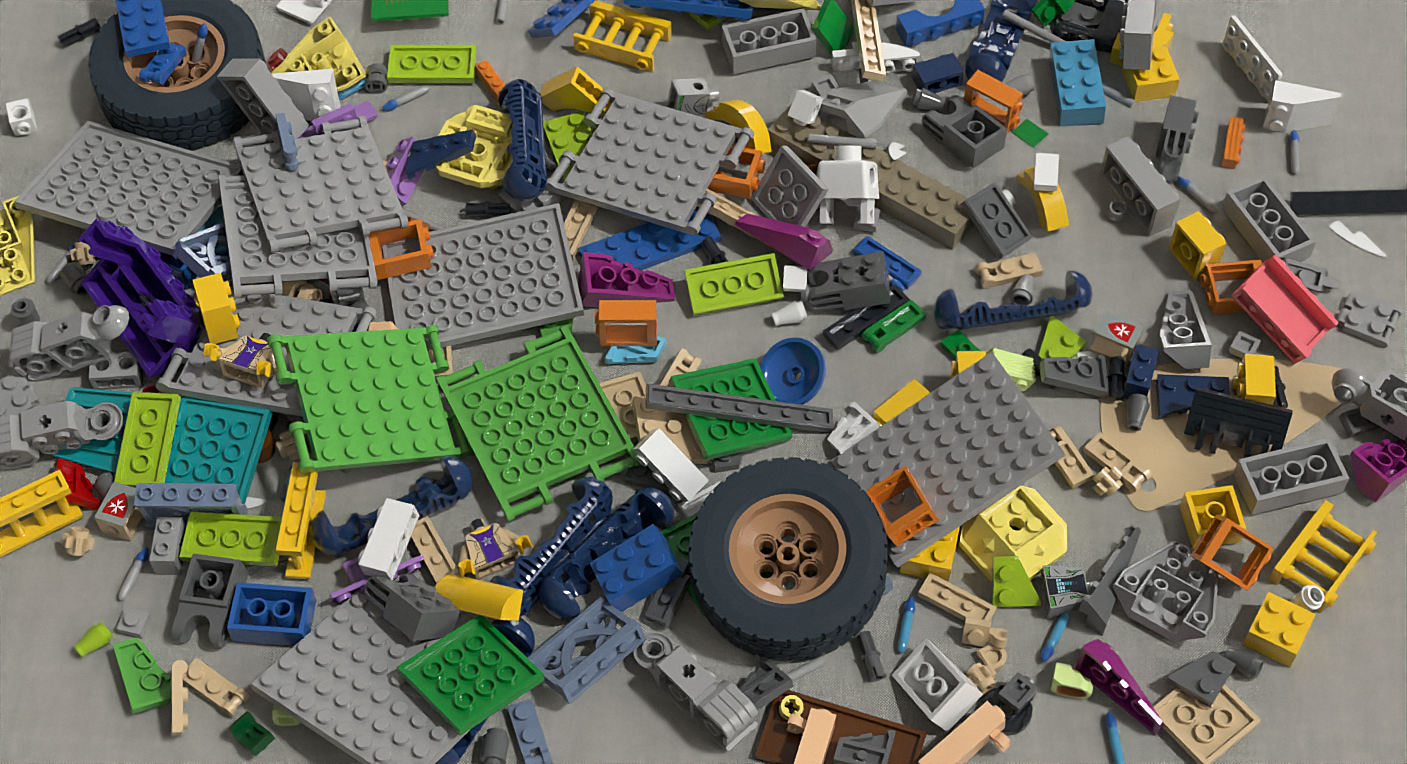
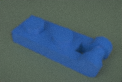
M170 43L171 48L158 51L147 67L140 70V81L149 82L151 80L156 84H164L186 55V47Z

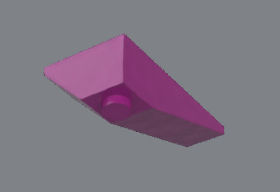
M748 213L735 222V225L809 270L833 252L830 240L811 228Z
M583 252L578 279L582 306L599 307V300H656V303L675 300L673 279L649 270L641 271L633 268L631 263L625 262L623 264L612 260V256L606 254Z
M1401 438L1398 441L1392 442L1389 439L1382 440L1379 444L1366 442L1350 453L1356 485L1375 503L1390 494L1407 479V444Z
M1099 639L1085 644L1081 649L1075 670L1089 678L1094 686L1156 736L1163 721L1118 654L1115 653V650L1109 644L1103 643Z

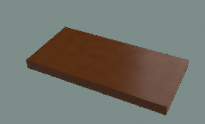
M787 690L773 700L755 753V759L765 763L794 764L803 734L788 732V721L780 716L778 709L780 702L789 695H795L802 700L804 709L800 716L803 719H808L811 708L826 709L832 714H836L835 727L824 764H833L840 737H858L861 734L872 733L873 736L887 734V730L896 731L888 764H918L927 732ZM792 702L787 706L785 705L789 709L790 714L795 710L797 711V708L793 707Z

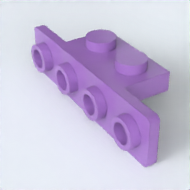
M369 101L356 106L349 103L312 120V126L308 127L299 138L323 135L322 123L347 121L358 119V116L365 115L368 122L377 118L378 115Z
M413 136L398 142L395 147L397 151L394 157L386 164L387 173L401 206L407 204L424 171L423 169L415 173L416 177L410 180L405 175L409 159L408 154L412 143L416 141Z
M423 555L399 564L393 580L398 578V573L405 570L411 573L420 569L421 563L425 560ZM359 557L343 563L351 585L329 594L331 602L335 600L338 603L344 602L351 598V594L359 589L361 593H365L366 583L371 576L365 575L358 565Z

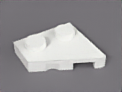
M855 401L849 406L851 412L847 418L842 417L837 428L832 431L827 439L829 444L839 454H842L845 450L880 427L877 421Z

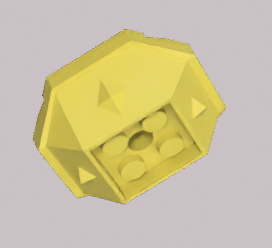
M473 105L466 109L467 111L446 120L438 135H447L473 129L476 134L473 152L450 162L441 161L434 166L441 177L462 182L464 185L494 190L502 185L503 175L513 161L512 154L508 153V148L512 144L511 132L513 122L509 114Z
M1019 486L962 524L959 546L991 582L993 557L1018 556L1027 575L1032 580L1041 573L1044 565L1051 566L1065 556L1067 551V524L1035 489ZM1011 526L1018 527L1020 530L1015 531L1011 529Z

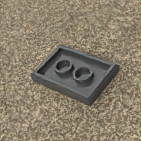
M993 182L961 203L998 260L1033 238L996 182Z

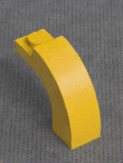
M1163 13L1159 26L1154 32L1152 49L1167 47L1169 51L1174 32H1171L1173 24H1170L1172 15ZM1118 33L1109 62L1122 66L1123 60H1119L1121 42L1120 33Z
M737 99L720 102L719 105L713 106V110L705 111V118L723 120L741 129L744 127L752 129L754 136L751 141L747 142L745 148L760 150L762 154L771 152L770 137L765 122L758 111L747 102Z
M1035 167L1026 168L1023 170V173L1016 174L1018 183L1028 188L1034 198L1040 227L1047 231H1052L1069 226L1067 209L1058 182L1057 191L1034 190Z

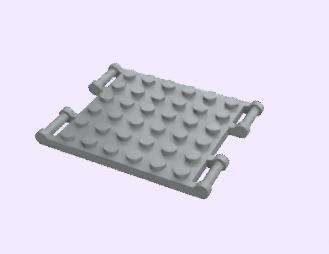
M608 87L603 88L599 101L592 112L587 114L584 119V123L588 127L596 129L580 156H576L568 150L563 152L559 165L552 176L547 178L546 189L556 194L690 235H697L707 212L717 201L714 194L705 193L706 189L720 166L730 169L736 168L739 156L747 142L751 141L754 136L753 130L748 127L741 129L619 94ZM608 101L612 102L603 119H598ZM735 139H739L731 154L727 155ZM572 165L573 168L563 184L558 183L567 167ZM698 203L701 204L693 220L689 221Z
M365 115L358 116V119L324 122L322 123L323 135L295 139L298 151L296 158L298 159L299 166L293 171L285 168L277 130L271 131L269 134L245 138L240 136L233 137L234 148L271 253L278 252V249L303 244L316 245L318 244L317 234L359 227L362 236L370 235V232L400 227L401 229L408 228L407 216L404 214L368 127Z
M218 174L234 298H242V295L268 293L282 295V281L328 278L330 292L342 288L357 287L377 289V276L369 236H362L359 227L317 234L318 244L316 245L303 244L278 249V252L271 253L244 175L225 176V174ZM368 276L366 278L336 279L340 277ZM263 282H273V283H274V284H260V285H245V286H241V284H248V283H263Z
M230 287L232 295H229L228 298H234L233 287ZM270 293L242 295V298H234L237 311L232 312L237 314L241 327L236 328L239 338L217 343L216 345L219 348H225L236 343L243 336L259 339L263 333L295 336L352 332L357 320L361 321L356 332L367 331L370 322L375 319L377 312L372 307L361 309ZM200 314L199 324H204L202 315ZM204 328L192 353H188L181 348L174 349L168 368L163 377L159 378L156 383V388L164 393L267 409L273 412L303 417L295 384H278L276 375L269 377L265 387L262 389L223 376L219 360L212 361L210 356H202L204 345L210 343L206 328ZM282 347L287 371L292 373L286 348ZM180 364H186L177 382H171Z

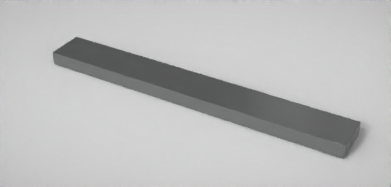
M647 384L645 388L646 409L832 433L834 430L833 409L653 384Z

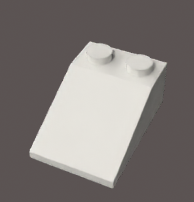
M333 69L272 74L280 82L284 92L291 97L295 107L303 113L305 120L312 121L340 108Z
M1275 80L1266 107L1263 128L1273 131L1290 132L1331 125L1342 93Z
M927 638L892 674L927 717L947 732L983 695Z

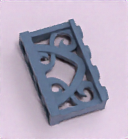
M224 223L216 224L211 228L182 237L176 242L173 257L180 259L197 276L202 278L221 273L223 282L228 281L229 284L232 283L229 257L215 256V245L227 246Z
M138 483L136 485L134 505L145 519L147 530H155L157 517H182L187 527L190 512L247 515L248 508L246 505H243L235 484Z
M600 597L533 652L528 659L544 673L545 681L543 682L560 694L568 704H571L642 644L646 638L640 624L636 620H631L609 604L603 597ZM609 617L611 618L610 624L605 628L604 621ZM617 624L622 627L620 630L615 629ZM597 639L596 650L589 656L572 659L573 650L577 643ZM550 666H551V667H558V668H556V669H554V670H546V669H548ZM562 673L565 674V676L561 680L555 677Z

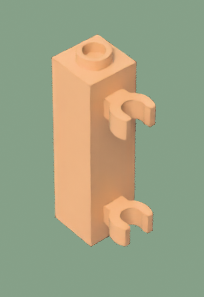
M986 701L921 758L918 764H965L989 741H992L1003 753L1010 747L1009 743L1011 742L1001 732L1005 728V714L997 705L992 706Z
M811 708L807 720L796 714H790L787 731L803 734L794 764H824L835 727L836 714H832L826 709Z

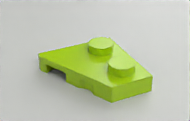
M1052 315L1049 319L1038 356L1042 360L1043 358L1053 357L1073 359L1085 348L1087 341Z
M993 557L992 605L995 607L1041 606L1042 602L1019 557Z

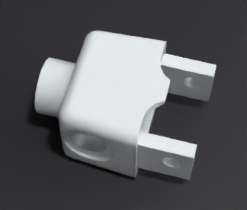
M834 146V160L819 162L817 177L829 189L820 203V223L834 224V199H841L848 206H859L861 204L860 223L874 224L875 199H879L878 168L875 162L861 160L862 146Z

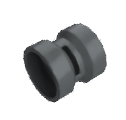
M375 63L366 68L367 79L365 81V88L368 92L381 94L386 91L388 71L384 65Z

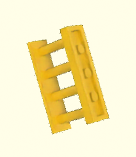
M597 0L589 5V12L592 21L584 35L574 32V50L629 65L640 70L653 72L654 55L652 53L659 40L669 42L672 36L671 22ZM600 23L611 25L604 41L592 38ZM620 28L631 31L624 46L612 43ZM639 34L651 37L644 52L632 49Z
M293 462L276 552L277 555L291 556L287 563L286 578L310 580L316 546L311 538V523L316 514L324 509L326 491L315 490L318 472L302 473L297 462Z
M60 470L0 498V527L8 523L10 524V527L0 531V557L84 517L77 504L67 501L65 496L72 492ZM54 501L57 502L56 505L43 511L42 507ZM33 512V516L21 522L19 521V518Z
M1327 500L1323 502L1274 567L1269 578L1276 585L1279 584L1282 578L1286 580L1289 578L1302 587L1307 585L1319 587L1324 594V602L1316 610L1320 613L1326 606L1330 608L1333 606L1339 596L1336 592L1364 554L1368 556L1371 554L1377 544L1373 540L1378 533L1373 530L1368 538L1365 539L1334 520L1333 515L1330 514L1334 505ZM1321 526L1324 528L1329 527L1359 546L1360 549L1353 557L1320 536L1321 533L1318 530ZM1309 543L1311 545L1316 544L1346 563V568L1341 574L1307 553L1306 546ZM1296 560L1298 562L1303 561L1335 583L1329 591H1326L1295 571V567L1292 565Z

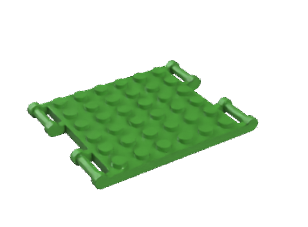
M430 325L425 328L295 336L275 334L267 338V343L272 349L278 372L276 375L277 383L295 384L304 423L294 422L289 425L290 434L294 436L300 460L298 463L300 472L307 473L440 460L443 456L464 458L473 454L452 410L444 411L434 373H443L450 368L448 361L444 359L438 337L440 332L437 325ZM424 338H429L436 363L430 362ZM282 347L286 348L292 373L287 371ZM452 421L454 425V429L460 446L458 448L454 447V443L448 426V422ZM304 434L308 435L314 461L309 458Z
M567 325L559 327V330L533 341H530V339L524 341L523 347L527 355L486 371L482 362L477 360L473 362V365L447 376L441 375L436 377V382L481 467L507 522L514 520L515 516L543 504L546 506L552 504L553 499L547 488L548 486L588 469L591 470L594 478L605 481L604 478L632 466L636 468L642 465L635 458L637 454L632 450L634 448L633 443ZM562 338L564 339V340H562V341H559V342H557V343H554V344H552V345H549V346H547V347H545V348H542V349H540V350H537V351L535 350V349H538V348H540V347H543V346H545V345H547V344H550V343H552V342H555V341H557V340H560V339H562ZM474 374H477V375L474 376V377H471V378H469V379H466V380H464V381H461V382H459V383H456V384H454V385H452V386H448V385H450V384H452V383H454V382H457V381H459V380H462V379H464V378H467V377H469V376H472V375H474ZM626 453L629 455V458L603 469H600L598 466ZM539 491L541 494L514 507L509 505V503Z

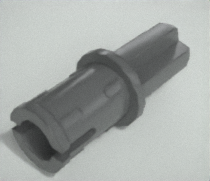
M862 631L857 635L863 654L861 659L866 663L870 680L872 682L880 681L878 676L881 679L886 677L879 658L881 653L876 649L871 632Z

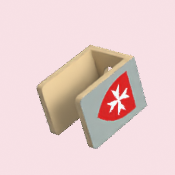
M1106 311L1095 330L1096 338L1091 345L1090 351L1099 355H1105L1108 359L1114 356H1121L1125 360L1124 365L1128 366L1135 345H1139L1144 326Z
M117 482L112 483L94 517L103 534L131 542L143 519L141 512L134 505L136 488Z

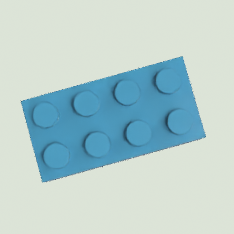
M1094 39L1051 43L1049 62L1060 127L1104 123L1106 103Z

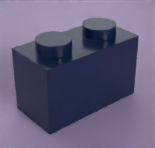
M954 53L914 64L912 79L918 89L925 88L933 93H938L961 86L964 70Z
M1135 345L1122 398L1129 399L1131 394L1148 396L1159 352L1158 349Z

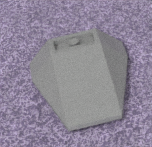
M874 80L829 90L819 96L824 99L817 115L823 119L831 114L846 118L849 134L860 138H867L883 125L907 94V89Z
M1176 540L1124 569L1114 583L1113 589L1128 617L1169 640L1181 641L1204 638L1215 620L1219 574L1190 557L1194 550ZM1211 560L1213 563H1215V564H1217L1218 566H1220L1219 563H1217V562Z

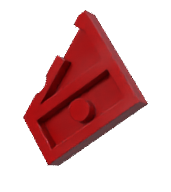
M57 458L54 463V472L61 471L72 492L65 496L67 501L98 511L102 501L100 498H94L91 492L94 487L90 480L86 478V473L82 466Z

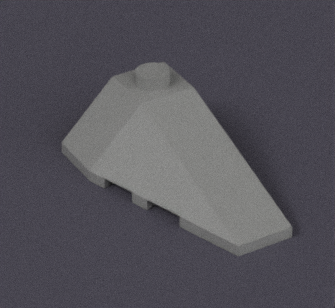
M1169 292L1159 334L1163 351L1185 369L1209 368L1212 344L1193 292Z

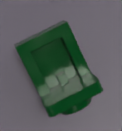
M248 711L228 728L237 742L254 756L265 750L275 739L273 734L260 725Z

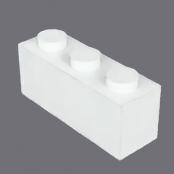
M659 428L652 429L632 449L637 454L635 456L637 461L645 467L648 466L653 471L652 476L659 483H664L670 489L669 494L677 501H690L709 481Z
M386 498L384 505L380 506L377 513V522L374 528L370 529L366 548L361 551L358 558V565L365 575L384 576L393 581L419 518L414 505Z

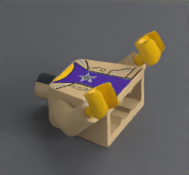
M263 333L259 339L243 336L236 343L225 348H219V346L212 343L204 345L202 356H210L212 361L219 360L223 376L263 389L269 377L278 374L272 349L267 343V338L271 336L268 333Z
M481 518L473 520L470 523L472 533L465 536L466 544L461 547L458 561L460 575L464 577L465 573L472 572L475 579L480 580L514 566L516 559L519 558L518 550L522 555L525 548H534L529 536H519L506 528L502 529L497 523L486 526Z

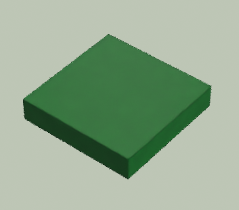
M824 0L811 30L832 57V51L844 50L854 27L835 0Z

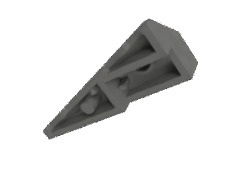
M1132 524L1129 532L1122 539L1120 547L1116 548L1099 577L1092 584L1088 595L1086 594L1082 599L1079 609L1088 615L1085 627L1102 636L1117 598L1113 585L1123 570L1128 568L1141 532L1140 528L1135 524Z

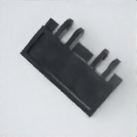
M1196 387L1184 434L1194 436L1196 427H1200L1195 444L1196 450L1202 448L1205 432L1214 434L1209 447V453L1213 454L1216 453L1221 433H1224L1221 443L1242 448L1246 438L1248 440L1243 458L1251 457L1253 444L1262 446L1260 454L1267 453L1269 445H1272L1270 452L1283 448L1293 410Z

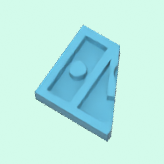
M657 336V346H611L605 357V363L657 362L667 341L665 338Z

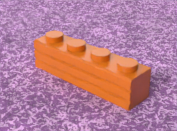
M484 60L475 65L476 75L498 102L499 92L505 83L489 62Z
M1230 116L1221 167L1235 169L1236 164L1240 163L1241 156L1238 155L1242 151L1240 143H1243L1244 135L1242 133H1244L1246 126L1243 124V118Z

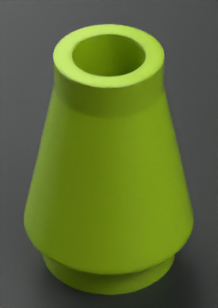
M102 621L97 625L94 623L79 642L74 645V648L82 657H85L87 654L109 644V640L114 636Z

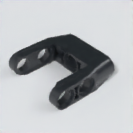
M1075 0V3L1104 12L1097 30L1063 21L1055 25L1052 34L1065 41L1094 39L1096 51L1112 52L1117 35L1122 29L1125 0H1103L1104 2ZM1058 29L1066 30L1068 33H1062ZM1079 35H1084L1088 39H1082Z

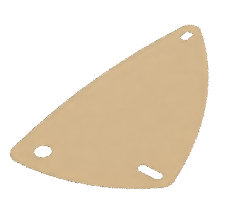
M1242 358L1210 359L1209 368L1185 369L1178 362L1155 366L1147 396L1150 407L1140 431L1127 429L1126 405L1122 400L1111 399L1109 394L1105 398L1101 397L1102 434L1147 467L1152 473L1151 478L1156 482V488L1153 491H1145L1140 487L1136 492H1132L1124 483L1122 484L1123 491L1135 508L1141 511H1152L1183 498L1184 492L1201 490L1233 474L1238 460L1243 458L1247 439H1244L1242 448L1221 443L1223 434H1221L1216 453L1213 454L1209 453V447L1214 434L1205 432L1203 446L1200 450H1196L1195 444L1199 429L1196 428L1194 436L1184 434L1190 410L1187 413H1174L1167 415V418L1159 419L1156 377L1157 374L1229 377L1230 395L1236 396V390H1232V378L1237 376V365L1242 363ZM1274 359V366L1279 368L1282 383L1286 386L1284 392L1288 403L1287 409L1293 410L1284 444L1316 424L1342 404L1334 396L1331 381L1333 374L1343 368L1307 362L1294 364L1292 361ZM1253 444L1251 456L1259 455L1262 446ZM1133 470L1129 472L1133 477L1136 475Z

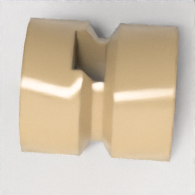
M305 280L282 282V296L319 301L322 298V291Z

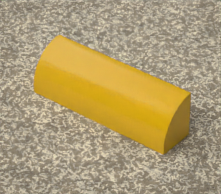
M455 574L444 576L435 586L436 592L450 599L452 604L462 611L499 620L519 621L523 590L461 577Z

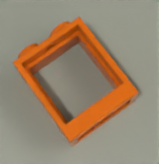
M977 70L966 83L964 100L972 106L977 105L1006 127L1007 134L1011 129H1016L1020 122L1019 113L1023 107V103H1021L1023 93ZM982 94L1007 107L1008 111L1006 112L982 99Z
M734 145L731 146L727 155L731 154L732 150L735 147ZM750 148L743 149L738 158V163L751 165L746 179L715 174L707 189L717 193L751 199L753 191H757L759 186V174H763L765 169L762 151Z
M421 219L408 221V228L401 229L400 227L370 232V235H368L378 280L432 268L430 258H434L432 245H427V241L431 240L428 227L423 228ZM419 237L421 251L383 259L382 245Z
M1261 260L1206 264L1204 273L1200 276L1201 286L1205 287L1206 305L1210 306L1212 315L1246 312L1234 298L1219 299L1215 281L1248 278L1262 264Z
M599 300V310L594 311V322L596 324V337H600L601 346H657L656 300ZM606 323H647V325H606Z
M906 466L894 471L890 476L879 483H875L865 491L871 498V503H874L880 514L879 517L882 519L885 532L896 546L901 545L939 521L922 489ZM911 486L921 505L893 523H890L881 504Z
M1216 514L1190 557L1236 586L1248 591L1256 583L1258 573L1262 567L1269 562L1274 548L1228 518ZM1230 530L1255 545L1237 577L1211 561Z

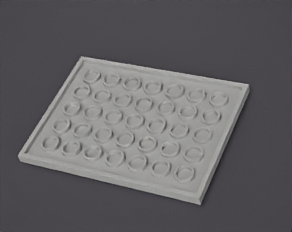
M87 121L14 202L17 209L83 229H87L96 218L106 222L111 221L120 227L126 226L147 245L159 252L173 256L176 242L182 237L197 233L220 205L221 195L218 174H225V176H240L244 174L241 165Z
M559 203L429 232L431 240L427 241V245H432L434 258H430L432 268L388 278L395 326L398 329H409L437 325L440 332L438 337L441 348L585 315ZM419 237L382 245L384 259L421 251ZM424 338L427 351L432 350L429 338Z
M991 352L831 461L836 469L845 473L848 479L852 478L860 485L861 490L863 489L864 491L904 466L909 469L916 479L939 521L899 546H896L886 533L888 554L898 568L1066 456V454L994 353ZM909 486L882 503L881 507L890 523H893L921 505V502L912 487Z
M360 589L251 683L253 691L362 764H435L469 732L467 731L460 736L398 674L397 666L440 639L411 640L382 616L384 611L371 602L364 592L361 593Z

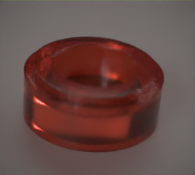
M278 48L268 58L267 63L274 69L286 59L288 53L283 48Z

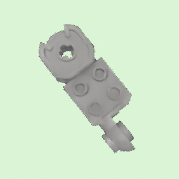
M103 305L93 315L80 312L51 323L34 321L14 328L11 334L8 366L13 367L14 363L15 370L23 376L27 374L28 380L41 381L59 375L67 369L71 372L110 359L111 340L118 337L125 330L129 321V312L126 308L118 305Z
M1349 368L1337 370L1333 374L1331 381L1335 398L1344 404L1355 403L1360 407V413L1363 417L1405 440L1407 444V379L1388 370L1382 372L1380 377H1377L1373 383L1356 370Z
M63 401L24 410L20 414L0 416V470H11L35 464L39 460V450L44 454H55L58 450L66 448H80L81 445L90 443L91 439L108 440L120 432L123 425L122 412L117 405L110 402L100 403L93 408L84 409L75 402Z
M657 631L644 634L646 640L633 650L634 658L639 665L653 675L659 688L693 721L695 720L719 747L729 751L743 737L757 727L758 724L754 718L758 713L756 707L732 682L722 680L716 685L714 673L709 668L704 669L691 651H686L681 646L675 647L671 638L666 634ZM651 651L660 652V654L656 656H652L648 653Z

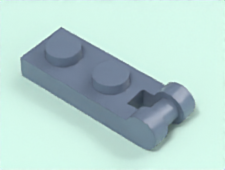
M285 113L276 114L277 134L284 165L287 170L293 171L299 165L296 158L298 151L295 145V138L290 136L292 135L291 121H286Z
M532 699L507 706L524 763L553 764ZM537 751L541 752L540 755L534 757L531 756V753Z

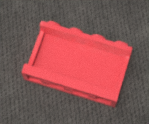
M1277 255L1264 261L1231 295L1294 364L1307 358L1312 353L1311 349L1338 324L1333 314L1318 301L1317 297L1305 287L1300 278L1295 276L1286 266L1285 262Z

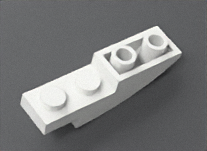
M852 42V49L832 51V72L861 68L857 42ZM881 42L886 73L912 71L914 64L919 63V52L900 45Z

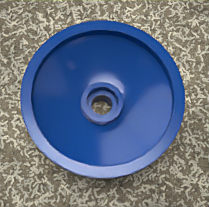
M792 337L777 342L766 352L760 364L762 373L778 402L803 405L819 392L825 379L826 365L821 351L813 343L803 338ZM801 373V377L796 380V376Z

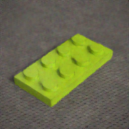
M390 45L387 73L388 83H474L476 45Z
M584 111L543 121L544 133L557 165H559L562 160L561 156L566 150L571 151L576 156H580L593 134L590 127L584 123L586 117ZM569 165L562 175L563 182L573 168L572 165Z
M774 253L684 270L693 316L784 298Z
M132 392L114 482L136 488L138 483H165L181 397L178 394Z
M190 512L179 557L182 561H191L193 554L238 559L244 565L277 566L280 555H277L276 546L282 517Z

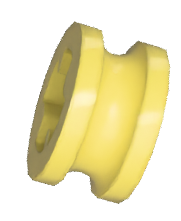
M795 695L786 696L778 707L780 716L787 721L789 720L790 713L785 705L787 706L792 702L793 707L797 708V711L795 710L792 714L798 716L802 714L804 709L802 700Z

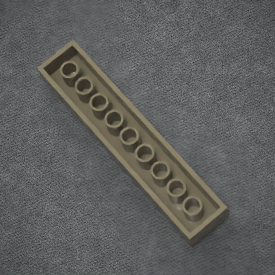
M792 103L768 129L771 149L778 152L781 146H788L805 165H818L821 161L834 160V146H841L809 143V134L858 138L818 115L814 123L806 124L805 126L793 122L794 118L788 116ZM862 148L861 160L875 162L878 168L879 199H875L874 207L953 250L974 225L961 205L968 198L900 160L892 159L889 154L878 148Z

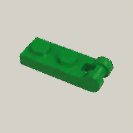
M911 299L867 328L861 337L865 342L872 344V349L876 353H880L887 345L926 320V313ZM881 333L883 336L878 338L876 335Z

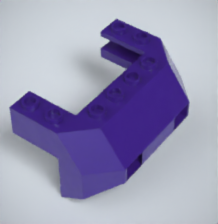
M96 218L79 237V240L89 245L88 253L101 259L83 278L81 284L98 307L118 305L126 308L129 312V321L125 330L119 335L149 378L163 375L172 360L171 355L175 348H181L188 353L193 351L201 312L196 307L194 298L185 292L182 282L171 273L172 269L161 260V255L155 248L143 242L128 227H120L111 221L106 222Z

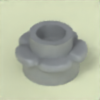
M1121 200L1112 201L1106 208L1108 217L1114 221L1125 220L1129 212L1126 203Z

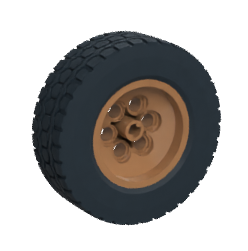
M161 0L170 43L186 47V55L164 84H156L151 80L149 82L140 81V70L147 67L158 51L127 58L117 11L116 15L113 14L107 20V24H103L99 34H96L90 48L88 62L90 79L104 116L114 129L183 149L196 150L206 145L208 147L216 144L219 140L223 141L230 137V134H235L239 131L242 125L245 126L250 121L217 78L218 74L232 59H261L266 63L258 31L250 17L236 3L234 4L231 0ZM204 23L208 28V34L205 37L201 60L193 63L191 60L198 36L197 31Z
M779 457L772 458V461L765 459L755 462L753 466L749 464L740 468V472L737 473L735 471L726 477V481H721L713 489V493L710 492L704 500V506L701 505L695 517L696 520L693 522L689 537L688 557L690 574L696 598L702 611L706 614L705 617L725 639L728 638L730 643L738 648L742 647L743 651L755 655L756 653L759 657H766L770 660L775 658L777 661H788V659L800 661L805 660V657L812 659L822 656L824 652L828 654L836 650L839 645L843 646L852 639L851 636L855 637L864 628V624L866 625L874 615L886 584L888 550L885 528L881 517H879L878 510L874 503H871V498L863 489L861 490L860 485L852 478L848 479L845 473L838 469L835 471L832 466L825 463L818 464V461L806 458L801 460L799 457H789L788 459ZM785 536H792L794 538L792 542H784L782 539ZM808 547H813L816 549V552L808 554L804 550ZM770 548L773 552L765 555L761 553V550ZM769 571L773 573V576L770 578H763L761 577V574L763 572ZM807 571H815L817 573L812 578L806 577L804 574ZM785 582H793L796 585L792 590H786L782 587Z

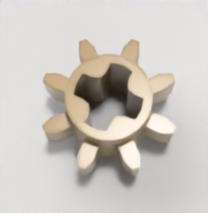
M82 242L74 243L75 249H70L71 260H77L80 265L96 263V256L88 253L90 249L88 244Z
M290 430L279 434L281 440L276 442L282 458L284 459L289 456L291 461L298 459L294 436L290 434Z
M1105 466L1092 478L1096 482L1092 488L1100 496L1105 492L1111 496L1122 486L1123 483L1119 480L1122 474L1115 467L1109 470Z
M71 527L68 533H63L61 544L65 545L64 548H67L66 552L71 555L84 556L88 549L92 550L95 538L89 534L90 530L83 527Z
M977 663L965 673L967 678L983 695L996 685L994 680L997 673L990 664L982 666L981 663Z

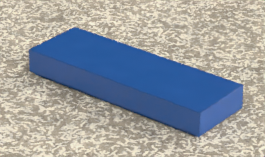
M866 236L853 249V255L855 256L884 252L889 275L899 280L907 290L921 276L922 270L869 236Z

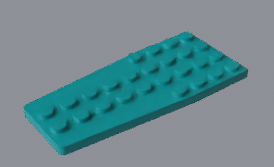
M75 387L69 389L65 401L75 402L84 409L93 408L104 402L117 405L123 415V425L120 432L108 440L91 439L90 443L81 445L80 448H66L50 455L54 458H60L116 475L132 392ZM181 397L165 483L235 484L242 503L245 504L273 413L267 409L192 397Z

